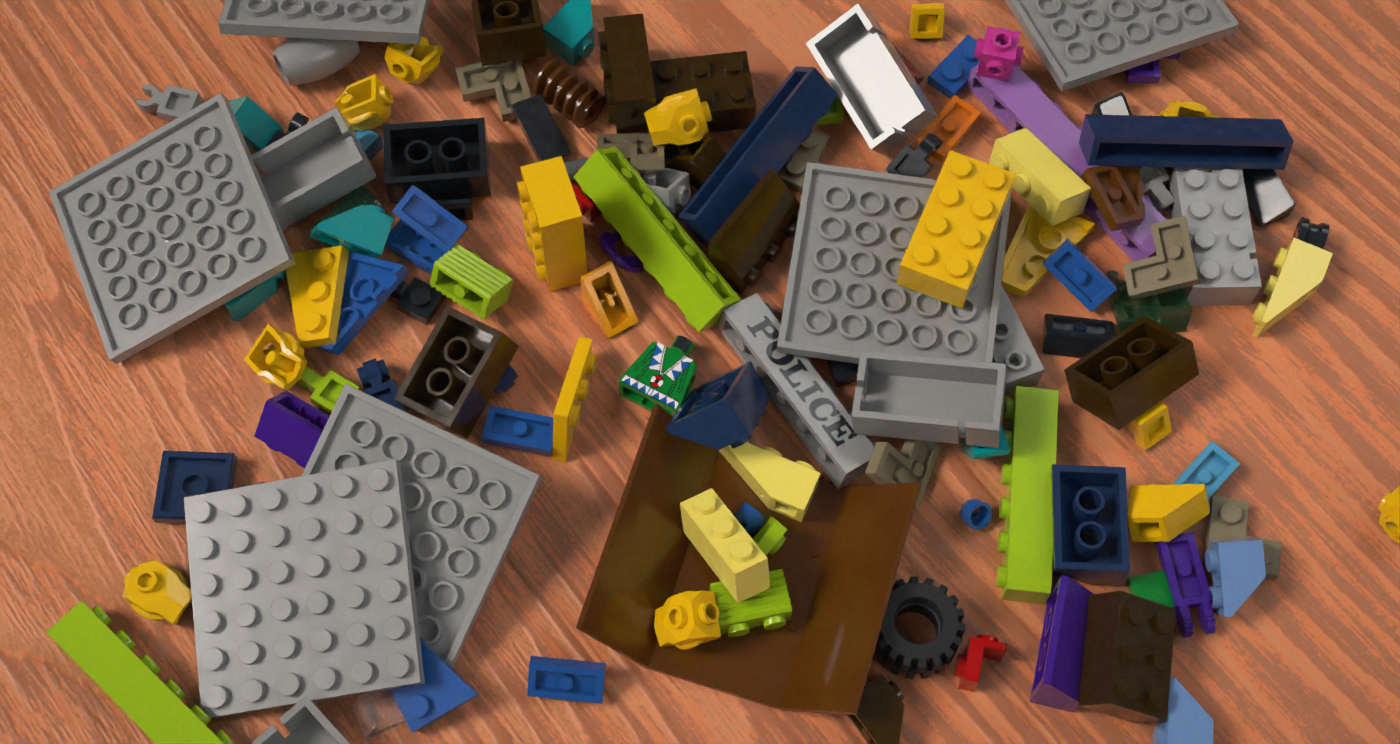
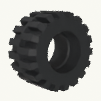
M910 577L908 583H904L903 579L895 581L874 654H879L878 662L883 667L887 663L891 665L890 672L898 675L900 670L906 672L905 678L913 679L915 674H920L921 679L929 677L932 671L936 674L939 673L946 664L949 665L963 640L962 636L965 632V624L962 623L964 612L962 608H956L959 600L955 595L948 597L946 595L948 588L943 584L939 588L932 586L933 579L926 578L924 583H919L918 577ZM907 612H916L926 616L935 627L936 639L926 644H914L905 640L895 627V618Z

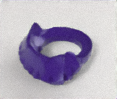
M607 231L599 235V243L612 263L631 273L643 272V262L637 255L623 257L614 249L617 240L622 238L617 231L613 233Z

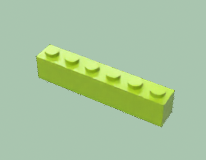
M614 146L597 149L574 176L581 186L582 192L592 199L600 209L603 218L613 225L621 235L623 243L634 251L643 262L644 269L655 277L664 288L665 295L676 303L685 314V319L691 326L696 328L698 332L717 326L723 310L740 302V297L618 148Z
M1016 386L1012 397L1005 400L1004 419H1009V431L1005 430L1004 434L1010 451L1007 463L1002 464L1000 480L1001 485H1006V497H1001L999 505V518L1005 519L1004 531H999L997 551L1003 553V566L998 565L996 571V587H1001V600L1045 605L1051 595L1053 561L1052 464L1056 465L1059 390Z
M81 600L46 632L155 744H235L222 730L215 735L206 726L211 719L196 704L189 709L181 701L186 694L171 679L164 684L156 676L161 669L146 654L139 659L131 651L136 644L124 631L120 629L114 634L107 627L112 620L98 605L90 609Z

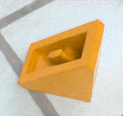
M611 261L580 277L582 300L608 338L639 322Z

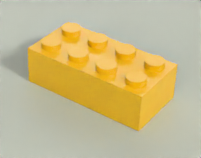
M949 150L900 263L896 284L963 309L1010 196L1016 173Z
M562 156L520 167L522 181L516 182L521 199L519 203L523 214L522 222L526 232L524 236L530 253H533L535 259L534 267L539 282L545 280L549 292L581 283L580 277L587 274L583 218Z

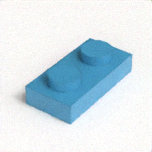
M1211 441L1173 484H1205L1209 500L1237 469L1240 463Z

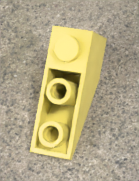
M1293 238L1287 249L1283 247L1279 249L1273 266L1278 268L1276 275L1270 274L1262 291L1263 294L1267 295L1264 304L1259 302L1251 320L1257 323L1252 336L1256 338L1315 293L1324 279L1333 255L1332 252L1297 238Z
M749 441L736 448L728 445L719 450L768 509L802 522L818 486L821 474L815 471L812 465L799 460L793 462L782 457V454L773 448H759L750 444Z

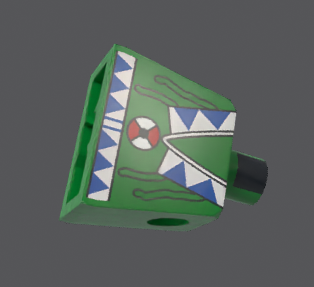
M679 335L675 338L670 348L658 342H652L619 379V395L651 412L653 406L656 405L674 416L692 390L697 375V363L688 358L695 347L692 341Z

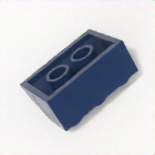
M750 361L692 389L666 429L669 434L717 450L728 445L736 448L750 440V434L758 426L760 416L766 412L765 407L771 399V395Z
M1052 464L1054 571L1085 584L1122 585L1130 572L1126 467Z

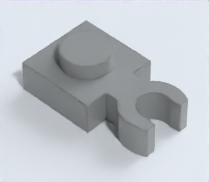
M143 85L142 89L145 95L152 98L147 101L137 99L136 103L142 112L152 113L156 111L159 119L171 122L199 106L202 98L199 91L167 85L163 93L159 92L153 85Z

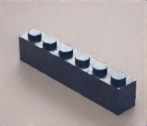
M796 66L679 214V220L702 244L709 245L711 238L770 168L778 173L782 167L791 161L792 154L797 147L811 135V129L818 120L829 112L831 104L838 94L815 67Z
M1085 114L1079 139V145L1088 165L1285 170L1294 142L1281 119Z

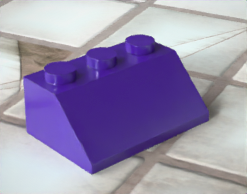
M1061 575L1047 600L1030 702L1074 713L1079 707L1089 595L1094 594L1067 576Z

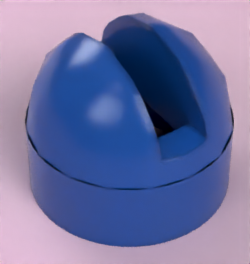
M970 499L961 507V519L972 529L981 530L990 523L992 509L987 503L979 499Z
M745 502L735 514V518L741 525L746 524L744 529L748 534L757 532L767 521L756 509Z

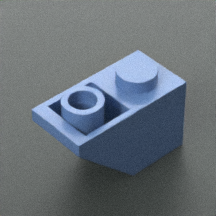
M1241 538L1209 541L1210 550L1205 551V564L1207 571L1212 572L1213 586L1209 587L1212 598L1210 604L1212 609H1215V614L1222 617H1232L1266 578L1262 539Z
M1170 678L1167 721H1159V725H1155L1152 738L1153 744H1213V719L1176 678Z

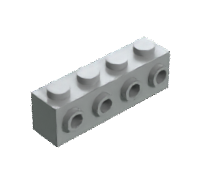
M1001 284L992 362L1006 364L1005 395L1014 392L1016 386L1030 387L1038 384L1045 369Z

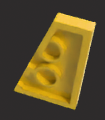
M1029 204L1004 256L1001 280L1004 290L1024 298L1050 272L1043 265V261L1068 238L1077 246L1093 230L1095 223L1075 216L1052 226Z
M340 245L291 253L296 264L287 268L286 274L298 343L305 348L336 344L349 251Z
M578 337L553 414L552 460L566 463L574 429L577 427L580 418L581 401L586 400L588 393V374L593 375L595 372L597 355L592 354V339Z

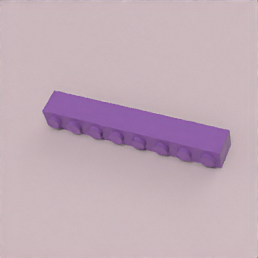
M978 65L971 69L967 87L1010 133L1027 128L1080 178L1087 168L1097 167L1096 165L1087 164L1079 145L1082 128L1073 124L1064 114L1062 108L1056 102H1052L1042 92L1040 85L1035 80L1030 79L1020 67L1013 66L1009 82L976 76ZM1089 194L1084 211L1133 262L1157 256L1150 224L1168 220V218H1164L1156 210L1149 197L1146 195L1142 196V201L1145 204V219L1139 226L1111 232L1091 194Z

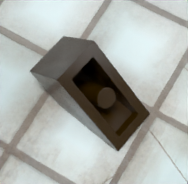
M704 136L700 141L678 146L669 143L664 148L665 168L689 173L690 185L700 189L727 154L713 136Z
M881 674L864 686L857 714H847V716L868 744H899L904 712V703L902 702L904 696L895 682L892 680L887 682Z

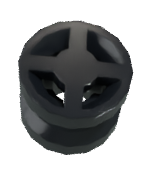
M1301 217L1295 228L1293 238L1323 249L1329 233V224L1320 223L1317 225L1311 223L1310 219Z

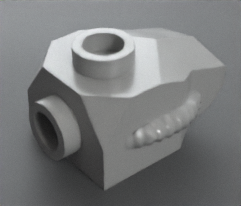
M665 168L650 174H640L641 178L672 215L679 212L689 202V173Z

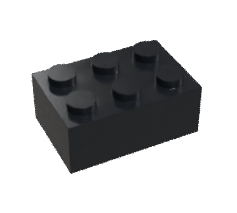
M484 117L383 125L385 186L390 204L399 203L412 185L416 186L433 200L491 196L488 136Z

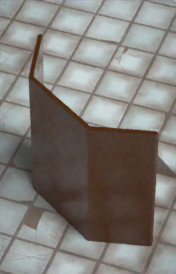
M654 405L576 629L646 669L781 711L856 715L921 483L843 486L837 489L833 482L819 479L802 522H799L768 509L719 450L669 434L666 427L673 416L659 406ZM712 488L734 516L745 502L756 509L766 520L772 516L788 529L783 535L786 538L785 542L774 554L768 553L766 555L769 571L783 569L792 606V616L790 620L786 621V625L771 630H766L764 625L749 628V633L738 637H728V634L724 633L721 634V638L699 644L689 650H682L676 646H659L654 630L655 610L663 606L666 600L673 595L685 591H710V583L720 582V579L683 531L681 502ZM757 532L749 534L750 537L753 538Z

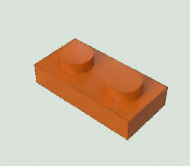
M954 95L938 113V117L917 138L915 146L918 147L929 133H934L944 143L931 156L943 163L949 150L953 151L978 122L982 112Z

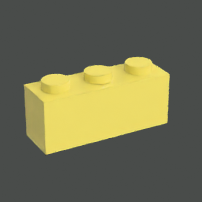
M1023 128L995 140L989 164L1016 173L1012 188L1052 226L1083 213L1091 187L1027 128Z
M712 488L680 503L685 535L737 603L770 588L768 558Z

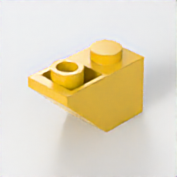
M1205 484L1131 485L1127 514L1132 542H1169L1210 513Z

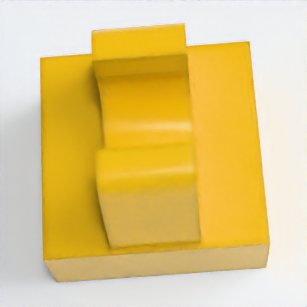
M943 3L911 4L909 31L911 39L943 38L945 17Z
M1162 402L1157 403L1127 424L1128 429L1134 434L1136 444L1145 451L1172 432L1168 406Z

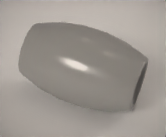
M288 37L272 52V56L283 80L289 86L312 83L335 74L346 67L360 53L357 41Z

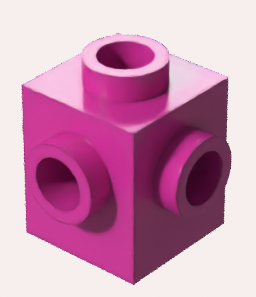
M987 26L984 39H977L974 58L979 59L976 76L1009 82L1013 66L1020 67L1024 47L1018 46L1020 32L1010 31L1002 27L994 28Z

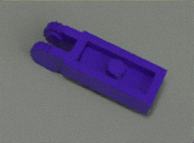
M1194 533L1179 534L1169 542H1155L1162 571L1164 570L1174 604L1173 609H1176V621L1181 636L1186 638L1193 635V623L1189 608L1198 607V617L1202 631L1205 634L1215 633L1216 623L1210 604L1212 598Z

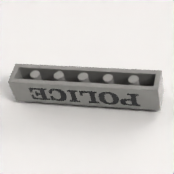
M756 293L724 309L717 328L744 364L752 362L771 395L772 402L837 489L864 475L876 445L869 436L854 434L851 418L852 412L849 409H845L837 399L833 387L821 378L815 370V365L810 357L777 352L781 324L776 319L772 307L768 303H764Z

